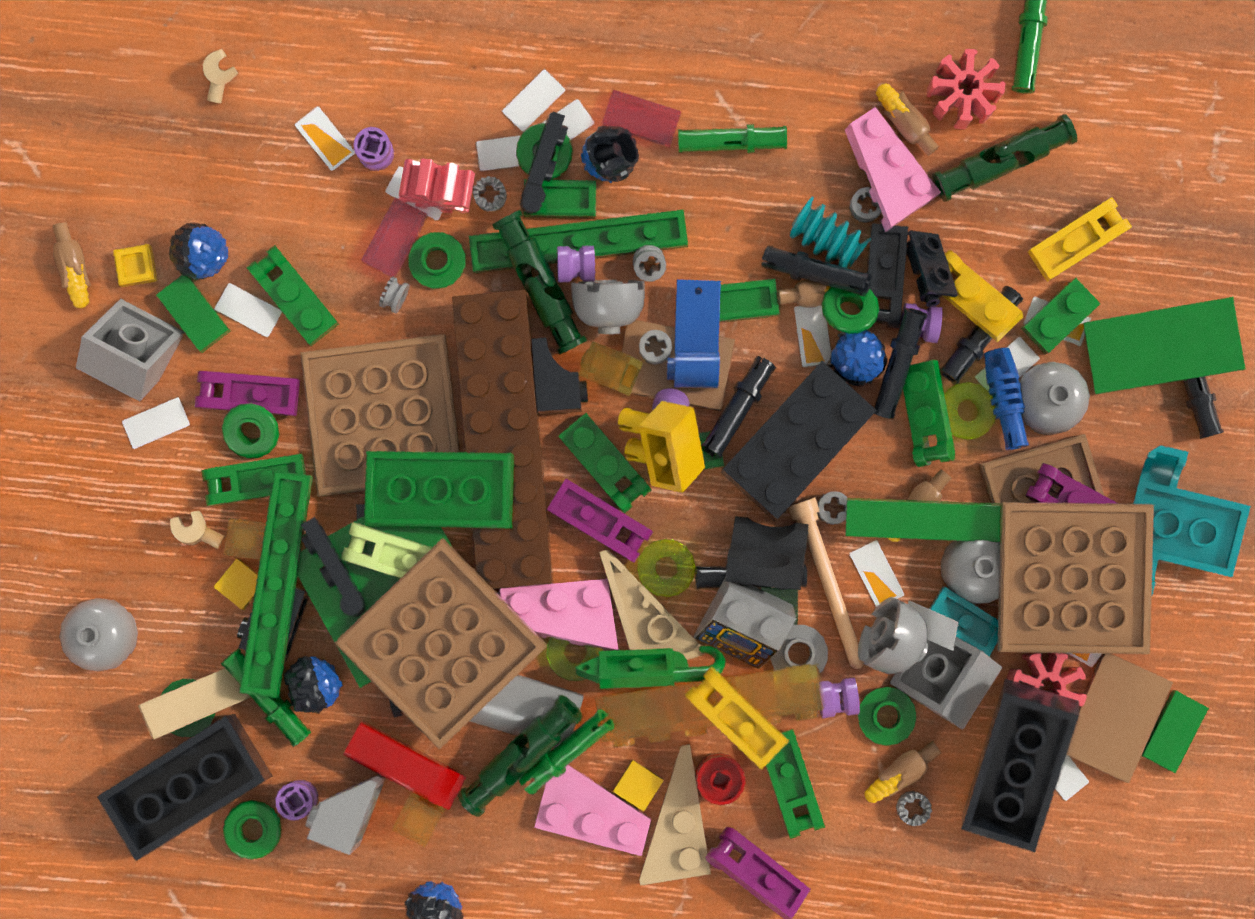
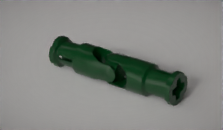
M1062 114L1057 117L1056 121L1041 128L1034 126L1012 136L1008 140L960 160V165L942 173L940 171L932 173L933 183L941 192L939 194L940 198L947 202L952 199V195L968 188L972 190L977 189L1016 169L1049 156L1051 150L1065 144L1072 145L1076 143L1078 139L1076 130L1071 119L1066 114Z
M518 210L493 223L492 226L494 230H499L508 248L506 254L526 292L529 294L545 328L550 329L558 345L557 352L560 355L586 342L587 339L584 335L580 334L571 317L573 311L562 289L558 286L555 276L536 239L530 237L521 219L523 216L521 210ZM531 266L539 272V275L532 276Z
M559 695L554 702L555 705L543 716L538 715L500 754H497L479 772V778L468 788L463 787L459 791L458 799L461 805L470 814L480 817L485 812L486 806L496 796L501 797L526 771L531 769L561 740V734L572 724H578L582 720L583 715L575 703L568 697Z

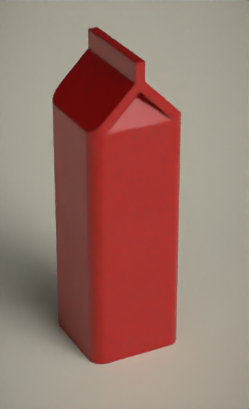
M365 721L360 722L343 754L345 757L447 810H450L467 778L453 768Z

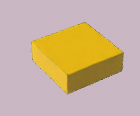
M150 244L113 250L120 287L157 281L153 251Z
M237 558L215 584L214 588L241 610H245L254 599L258 573Z
M632 760L613 792L644 812L664 779Z

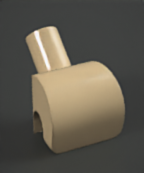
M223 49L210 53L203 63L204 75L210 81L207 100L216 103H222L225 84L238 74L234 66L225 71L219 68V61L227 56Z
M200 511L191 512L192 524L189 527H184L179 516L170 519L172 534L183 544L195 545L203 541L219 549L225 538L224 535L207 527Z

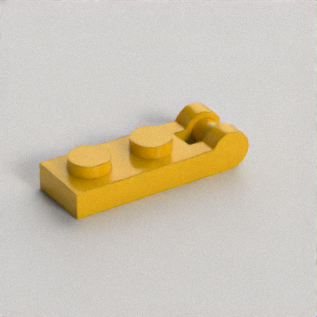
M1113 197L1028 251V254L1047 282L1132 228L1127 218L1123 220L1116 210L1118 205ZM1104 217L1110 229L1104 231L1097 221L1099 218Z
M948 250L945 256L950 272L958 276L954 281L958 296L943 297L996 342H999L1023 318V312L963 263L958 255Z
M710 667L703 675L705 679L697 688L693 686L685 696L762 770L789 740L742 697L719 672ZM715 690L724 697L716 706L707 699Z

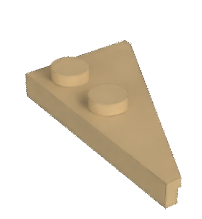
M609 550L599 552L630 650L673 648V651L680 652L687 660L705 655V653L699 651L701 645Z
M690 744L682 745L676 758L656 828L640 874V886L711 874L709 863L705 859L708 853Z

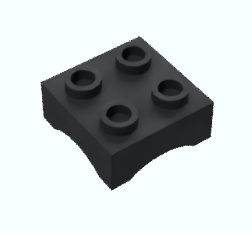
M735 516L732 540L727 556L726 582H735L744 586H769L780 590H801L809 524L794 523L784 527H770L756 523L748 517Z

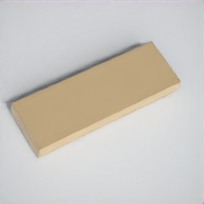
M224 668L138 705V708L150 736L154 740L251 697L248 694L239 693L240 684Z

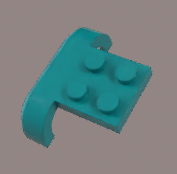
M1162 445L1148 452L1133 504L1154 505L1152 596L1156 584L1155 574L1158 559L1233 578L1251 507L1237 502L1178 489L1177 484L1182 469L1186 465L1189 452Z

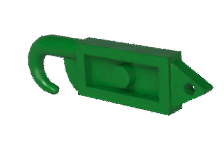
M711 646L699 647L701 653L709 654L714 658L712 665L689 667L685 656L680 652L673 651V648L599 651V656L576 666L575 670L576 675L600 684V689L675 686V683L702 682L705 679L703 675L710 667L721 674L725 669L726 660L722 652Z

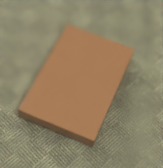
M635 320L632 324L626 326L614 391L654 398L659 391L672 388L683 392L688 397L690 406L716 411L722 410L735 339L719 336L720 371L718 389L674 387V380H667V360L661 364H650L643 360L639 351L642 336L650 330H660L671 339L672 350L668 358H674L675 327ZM656 338L649 339L650 345H645L646 352H653L656 357L663 354L661 349H666L665 343H658Z
M1086 434L979 465L990 503L1034 502L1025 495L1030 486H1035L1040 476L1037 472L1042 463L1055 467L1063 474L1104 495ZM1052 483L1048 494L1055 498L1061 487Z
M1102 654L1084 694L1087 695L1084 706H1079V718L1067 755L1129 783L1173 682L1113 654Z

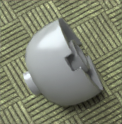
M617 280L571 283L573 308L578 318L586 325L598 327V334H619L620 327L632 324L640 316L644 307L645 281L628 280V283L624 284Z
M1057 362L1038 364L1027 371L1019 380L1025 406V413L1022 414L1023 421L1036 433L1055 435L1069 431L1080 423L1088 410L1090 394L1087 382L1079 371L1067 364Z
M954 540L945 548L941 559V577L948 589L972 604H985L999 599L1000 542Z
M894 597L882 601L871 614L877 617L872 628L865 625L858 644L859 660L864 662L863 664L887 674H897L911 668L916 662H920L925 657L928 650L927 627L920 613L909 604Z
M95 598L79 603L67 613L61 623L59 638L62 651L72 663L84 670L101 672L117 668L127 659L129 654H132L136 647L138 630L135 618L120 603L115 600Z

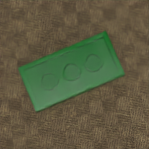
M1233 297L1084 322L1095 395L1246 370Z
M366 451L364 525L512 529L514 454Z

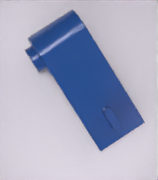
M677 279L674 358H667V380H674V387L718 389L721 281Z

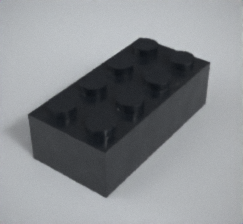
M821 361L722 469L721 473L773 521H776L877 410Z
M1008 679L1004 680L963 811L961 830L1035 852L1079 718L1078 700Z
M231 714L223 717L103 792L97 798L133 858L137 861L270 779L273 775L236 714Z

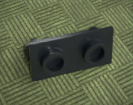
M909 230L910 240L907 242L906 255L909 258L913 274H921L916 280L920 301L925 303L927 307H934L940 303L939 298L942 295L957 297L958 293L939 234Z

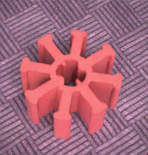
M966 49L959 59L961 70L952 61V55H947L936 69V74H941L944 79H938L937 76H934L927 87V97L929 98L932 95L948 96L944 101H939L933 110V115L938 120H942L947 111L953 106L958 108L957 122L954 125L955 129L964 130L973 119L970 115L971 110L979 118V123L983 124L996 110V106L991 105L987 100H993L994 103H997L1005 92L1004 81H1001L1000 84L984 82L987 78H992L999 68V64L993 58H990L985 67L978 73L973 71L974 58L977 54L975 49ZM962 84L969 86L967 90L972 89L970 95L963 94L964 89L959 90Z
M406 159L400 184L399 200L405 203H416L415 207L422 209L436 207L441 212L452 213L453 210L468 213L475 173L471 170H458L459 165L452 163L440 166L431 159H421L420 162Z
M1028 652L1023 654L1022 659L1027 661L1033 674L1031 676L1022 674V671L1019 669H1009L1008 680L1019 681L1038 689L1039 686H1044L1041 683L1043 679L1051 681L1053 689H1048L1052 691L1051 693L1078 700L1079 706H1084L1086 694L1073 693L1066 690L1067 684L1086 678L1082 668L1070 666L1068 671L1059 674L1064 660L1068 658L1067 654L1047 653L1049 658L1045 667L1040 659L1041 653Z

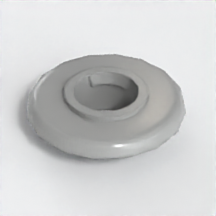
M793 625L780 650L770 660L774 670L782 678L791 682L805 683L815 679L824 670L828 660V647L824 637L816 629L807 625ZM794 643H803L809 647L810 656L805 664L798 665L790 661L788 651Z

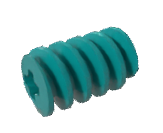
M812 196L793 221L790 237L794 239L803 233L801 245L807 247L815 242L813 250L815 256L826 250L825 262L832 263L839 259L838 266L851 267L871 238L860 244L861 231L858 229L848 235L849 222L846 220L839 226H836L835 222L838 215L836 212L826 218L823 217L826 205L821 204L817 208L812 209L814 196Z

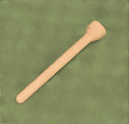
M816 497L791 505L788 509L792 521L796 520L797 523L809 524L807 542L849 664L852 668L859 669L863 666L864 662L859 660L858 642L816 520H819L817 512H820Z

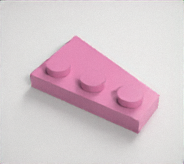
M876 107L850 123L845 129L860 169L866 172L872 188L869 190L873 203L878 202L884 218L881 220L885 232L941 193Z
M608 579L499 589L498 595L538 636L544 638L549 636L567 640L571 644L598 647L602 648L603 651L618 650Z
M567 765L566 772L558 778L553 777L546 783L534 828L642 856L651 818L615 794L610 793L583 773Z

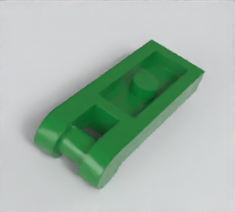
M273 245L266 251L268 253L267 256L258 263L253 261L246 268L312 347L338 326L339 323L276 245ZM278 266L283 274L272 281L267 274Z
M938 360L910 365L903 392L914 445L912 454L915 465L917 467L931 465V461L940 460L942 463L953 461L955 459V448ZM936 435L937 444L930 447L928 437Z
M587 413L558 436L624 514L633 507L631 503L640 495L645 497L652 491L650 486ZM625 476L631 482V485L621 493L615 484Z
M296 454L201 470L203 482H207L208 495H205L206 507L270 497L274 471L306 475L303 455ZM230 478L232 491L223 492L221 479Z
M788 729L780 733L789 741L766 764V768L788 836L792 839L801 836L800 832L811 828L814 831L823 829L825 824L794 730ZM806 804L808 814L795 818L792 808Z

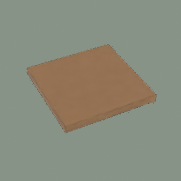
M445 334L300 352L318 497L365 491L366 451L460 452Z
M1001 502L998 651L1150 654L1154 505Z
M443 538L335 642V645L439 750L547 647V644Z

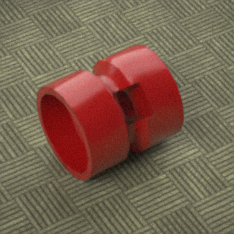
M718 752L707 755L700 761L695 773L698 790L703 798L712 804L720 806L731 804L744 791L746 783L744 771L737 760L729 754Z

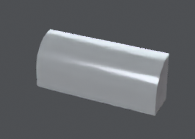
M517 675L469 722L517 736L538 715L543 716L555 705L554 702L559 695L568 697L579 709L581 708L584 695ZM572 724L561 734V740L554 747L574 732L576 724Z

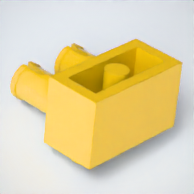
M661 401L650 414L632 410L631 408H624L620 412L618 425L621 426L619 429L624 432L628 431L641 435V440L637 438H630L624 451V454L627 455L625 458L628 461L647 464L651 486L683 493L705 468L694 407Z

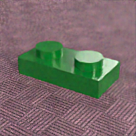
M1074 278L1025 323L1021 329L1044 354H1048L1101 303L1077 278Z

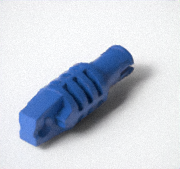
M1009 348L990 350L984 353L987 386H989V396L992 398L990 401L991 406L994 408L993 415L996 416V419H1000L1005 450L1027 447L1029 442L1022 414L1025 413L1021 393L1022 387L1018 380L1019 373Z

